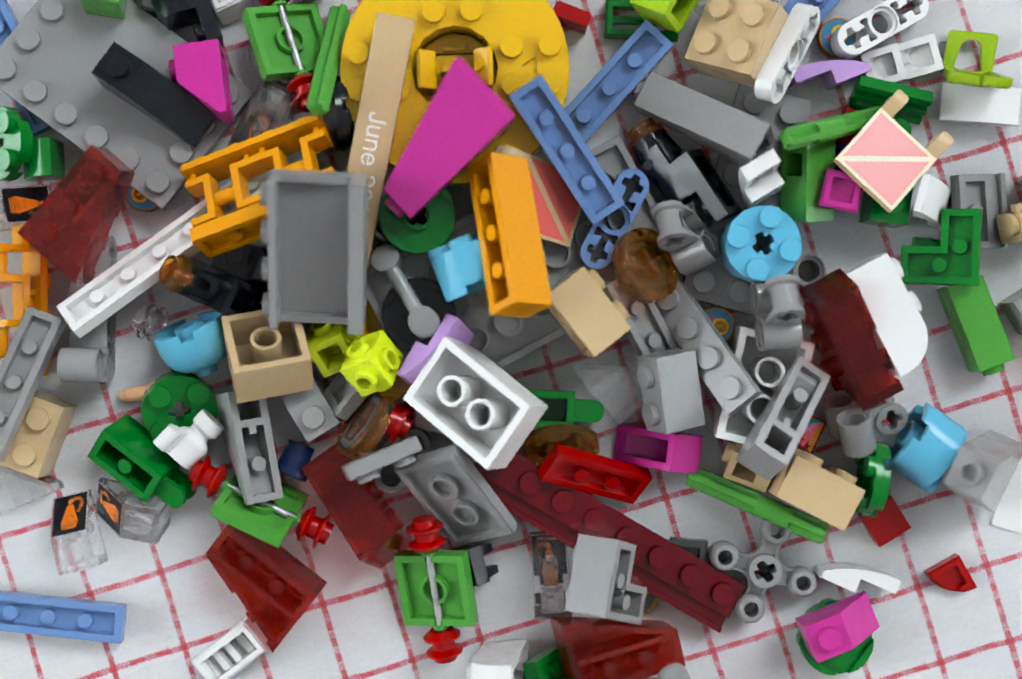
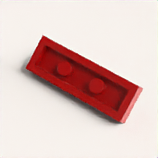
M555 444L537 470L540 480L543 482L630 504L635 503L653 479L649 469L646 467L560 444Z

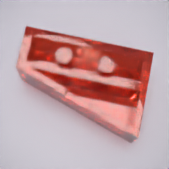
M90 145L17 233L74 284L89 283L94 278L96 273L94 272L101 251L105 250L109 240L107 236L114 218L119 215L135 172L109 149Z
M838 268L799 289L804 302L802 306L806 312L804 319L814 331L810 338L812 343H815L818 353L823 356L824 360L820 362V367L822 371L831 376L830 382L836 380L863 411L904 390L900 380L895 378L884 365V362L890 360V357L884 347L879 350L877 349L872 330L876 328L858 285Z
M336 443L301 469L359 561L381 569L394 559L393 556L399 550L409 549L408 544L413 538L406 532L405 524L394 508H390L383 498L385 493L379 488L374 479L359 485L357 478L352 481L346 479L341 466L361 458V456L353 448L344 450Z
M230 525L225 527L205 553L231 593L235 592L247 609L246 615L251 622H256L268 640L266 644L272 652L327 584L324 579L283 547L277 548Z
M550 616L565 679H644L657 675L667 665L673 663L686 665L677 629L663 620L642 619L641 625L605 618Z

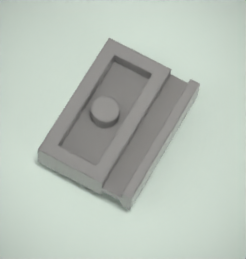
M1005 173L959 174L950 176L952 209L983 210L981 249L1010 247L1009 244L1001 245L996 215L1007 213Z
M410 436L344 464L341 467L348 481L357 478L359 485L381 476L378 469L393 463L394 468L398 469L416 461L414 453L421 451L422 447L417 436Z

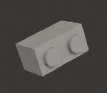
M674 348L637 356L638 369L636 377L641 387L643 399L642 418L646 424L647 431L670 434L705 425L696 351Z

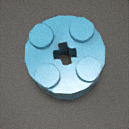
M758 205L736 214L725 224L720 237L719 247L721 249L723 266L732 276L746 282H766L774 276L788 273L795 266L802 251L801 235L797 224L786 212L770 205ZM755 235L759 239L763 238L766 242L764 254L762 250L755 252L752 247L757 242Z
M478 232L472 236L469 234L447 242L448 244L427 252L446 302L486 288L480 244L477 237Z
M925 402L924 407L918 404L908 413L906 426L900 431L893 447L888 445L891 451V459L884 458V464L917 487L931 493L940 484L945 471L951 467L960 447L967 438L968 431L929 403Z

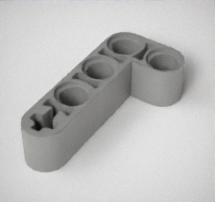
M113 236L73 237L70 249V296L117 263V246ZM116 313L82 338H79L69 326V347H62L57 357V374L61 382H108L113 379L115 372Z

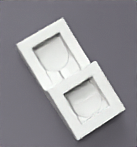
M935 33L900 44L897 42L860 54L862 62L869 63L872 69L866 76L893 83L905 82L944 70Z
M943 83L939 120L941 123H979L980 126L1019 127L1022 88L1010 87L1009 89Z
M773 148L739 169L740 191L744 204L748 209L755 207L781 191L785 184L777 171L781 160Z
M923 174L912 217L927 220V226L941 229L942 209H947L951 195L950 188L939 179Z
M826 563L816 565L813 570L819 577L854 593L861 579L893 594L897 593L902 582L889 573L858 564Z

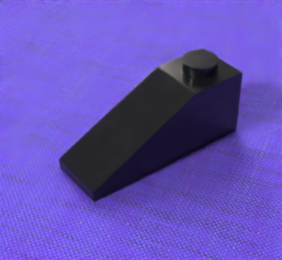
M116 42L112 43L91 72L104 88L193 147L198 145L217 118L215 114L149 64Z

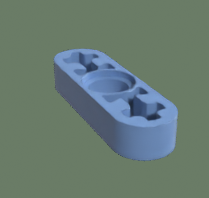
M634 168L626 169L614 180L613 186L621 198L626 191V187L621 184L622 180L629 181L632 177H635L638 180L636 186L641 190L640 193L633 192L626 201V204L633 205L631 211L625 205L617 209L624 217L623 226L619 230L608 229L603 219L594 225L591 224L578 251L579 259L586 268L600 270L612 262L619 248L617 242L622 243L649 191V180L642 171ZM597 228L605 236L615 237L616 240L614 244L606 240L601 250L606 255L605 259H597L593 263L589 260L591 253L586 250L588 246L594 247L598 244L601 236L594 234Z

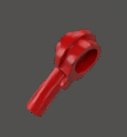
M405 400L401 405L396 404L382 433L390 436L389 441L393 443L397 437L405 439L414 421L409 415L414 413L415 409Z

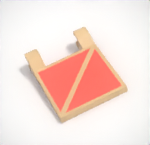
M900 89L881 105L878 111L833 160L836 165L888 213L894 210L923 174L954 142V139L946 131H942L924 148L901 127L893 117L909 101V97Z
M497 145L494 153L527 158L541 239L570 247L582 208L551 161L508 145Z

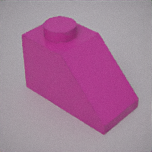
M212 39L173 45L174 59L169 60V71L173 83L177 82L184 92L226 124L235 123L226 52L219 40Z
M618 423L613 459L669 472L698 473L703 436L683 432L663 434L647 431V428L642 426Z
M865 591L795 618L808 653L818 663L854 649L880 627Z

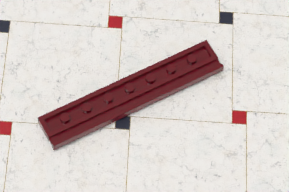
M516 453L508 466L502 469L486 470L476 460L473 463L510 513L567 546L574 548L577 544L578 534L617 539L635 544L636 551L630 582L647 587V592L719 633L722 630L721 626L725 619L729 618L738 599L747 587L737 579L723 571H719L711 564L590 494L541 481L537 472L540 465L519 453Z

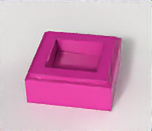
M826 168L818 207L856 214L862 188L844 171Z

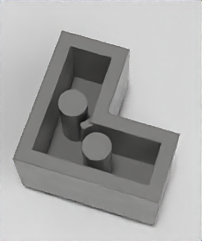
M578 534L577 544L572 552L573 567L571 578L565 590V611L641 625L647 587L630 583L636 545L617 539Z

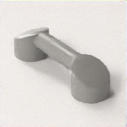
M391 244L378 246L371 255V265L379 274L388 277L410 313L408 316L410 330L420 339H432L441 323V318L433 309L423 306L401 270L403 265L401 252Z

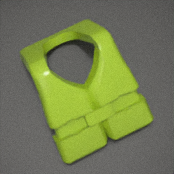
M962 30L948 31L943 57L944 70H942V73L949 83L1009 89L1012 87L1014 79L992 72L998 44L997 35ZM974 39L980 45V71L953 68L960 47L966 40Z

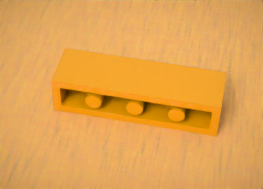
M490 152L467 167L491 315L529 318L553 304L527 158Z

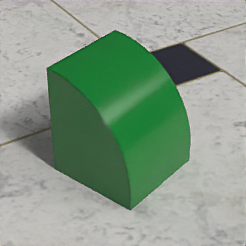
M51 137L33 138L32 157L29 163H24V180H65L64 143Z

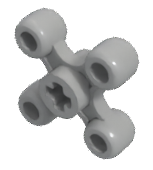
M762 520L760 523L761 541L755 550L748 553L741 552L732 543L720 540L712 544L708 551L710 563L719 571L738 570L744 574L747 587L738 599L734 610L736 615L746 623L758 622L765 613L764 594L768 588L775 585H783L792 594L798 597H806L811 595L817 586L816 576L810 569L804 566L786 567L780 562L778 556L779 549L789 539L791 532L780 527V531L776 535H771L770 529L775 524ZM727 550L729 552L728 558L724 561H719V553ZM760 561L770 565L766 567L768 572L764 576L754 572L759 570L757 564ZM805 576V583L798 587L796 581L798 578ZM750 602L755 604L751 612H744L746 604Z

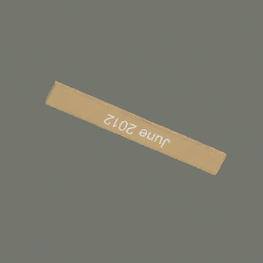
M380 12L376 14L347 172L368 173L367 275L416 26V20Z

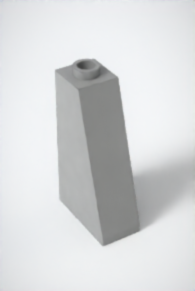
M652 71L648 79L641 80L634 91L633 99L635 102L633 105L638 113L741 166L766 153L774 140L771 124Z
M987 431L960 447L943 484L959 497L994 513L1022 457V443L995 431Z

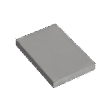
M457 444L415 455L416 461L401 468L393 469L427 513L434 516L436 520L443 522L441 531L454 547L515 533L518 525L517 521Z

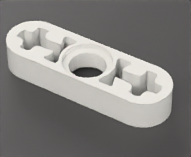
M886 0L837 28L832 33L830 39L832 51L842 59L856 57L924 18L929 10L928 0ZM910 2L914 4L915 8L912 11H908L898 17L897 9ZM874 14L882 15L886 19L888 26L885 33H879L873 28L872 17ZM861 30L864 37L847 46L844 39Z
M797 3L792 8L757 75L754 86V94L757 99L776 104L783 98L818 30L820 9L817 6Z

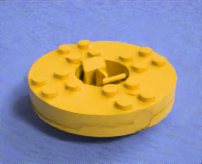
M362 0L347 28L340 61L341 83L344 84L348 92L345 103L355 125L377 12L416 20L389 165L393 168L396 167L450 66L458 56L470 66L515 114L512 125L470 165L488 153L494 152L497 145H508L535 155L540 150V144L508 95L541 74L562 107L564 106L569 84L570 63L568 47L560 21L547 0ZM467 168L447 187L470 185Z

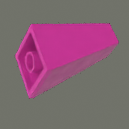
M460 56L450 66L383 189L388 196L384 203L399 219L405 214L410 220L417 216L504 133L514 120L515 114Z

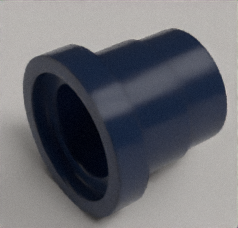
M289 439L278 461L279 472L306 482L309 477L306 472L315 449Z

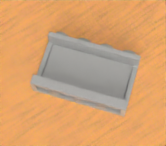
M272 169L267 182L262 181L260 187L261 206H267V220L263 219L261 223V243L268 244V257H263L261 266L262 280H268V293H264L262 299V315L269 316V329H278L280 322L347 324V334L363 335L367 305L368 173Z

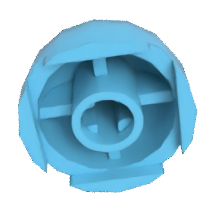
M216 310L197 314L200 319L186 322L185 319L177 321L154 335L155 339L153 341L164 363L173 371L184 374L196 372L197 377H203L218 370L216 363L223 360L227 354L221 317L225 315Z

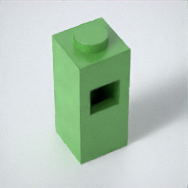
M836 139L794 150L784 149L783 142L781 141V177L785 184L781 189L780 209L786 212L793 221H834V209L818 207L825 170L826 168L835 169L833 160L836 154Z
M980 275L979 286L947 285L936 289L968 372H982L983 376H988L1004 370L1005 366L1003 363L1015 359V356L983 275Z

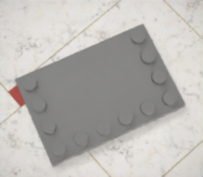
M38 0L0 46V90L165 211L185 186L184 182L187 181L181 174L180 166L193 161L199 156L210 154L232 124H226L217 117L198 145L193 147L104 88L91 72L112 43L116 42L173 83L169 71V60L174 59L172 46L188 42L172 30H168L165 25L131 0H127L124 20L87 14L81 0ZM229 74L234 121H236L255 94L251 89ZM177 82L174 83L176 86L182 89Z

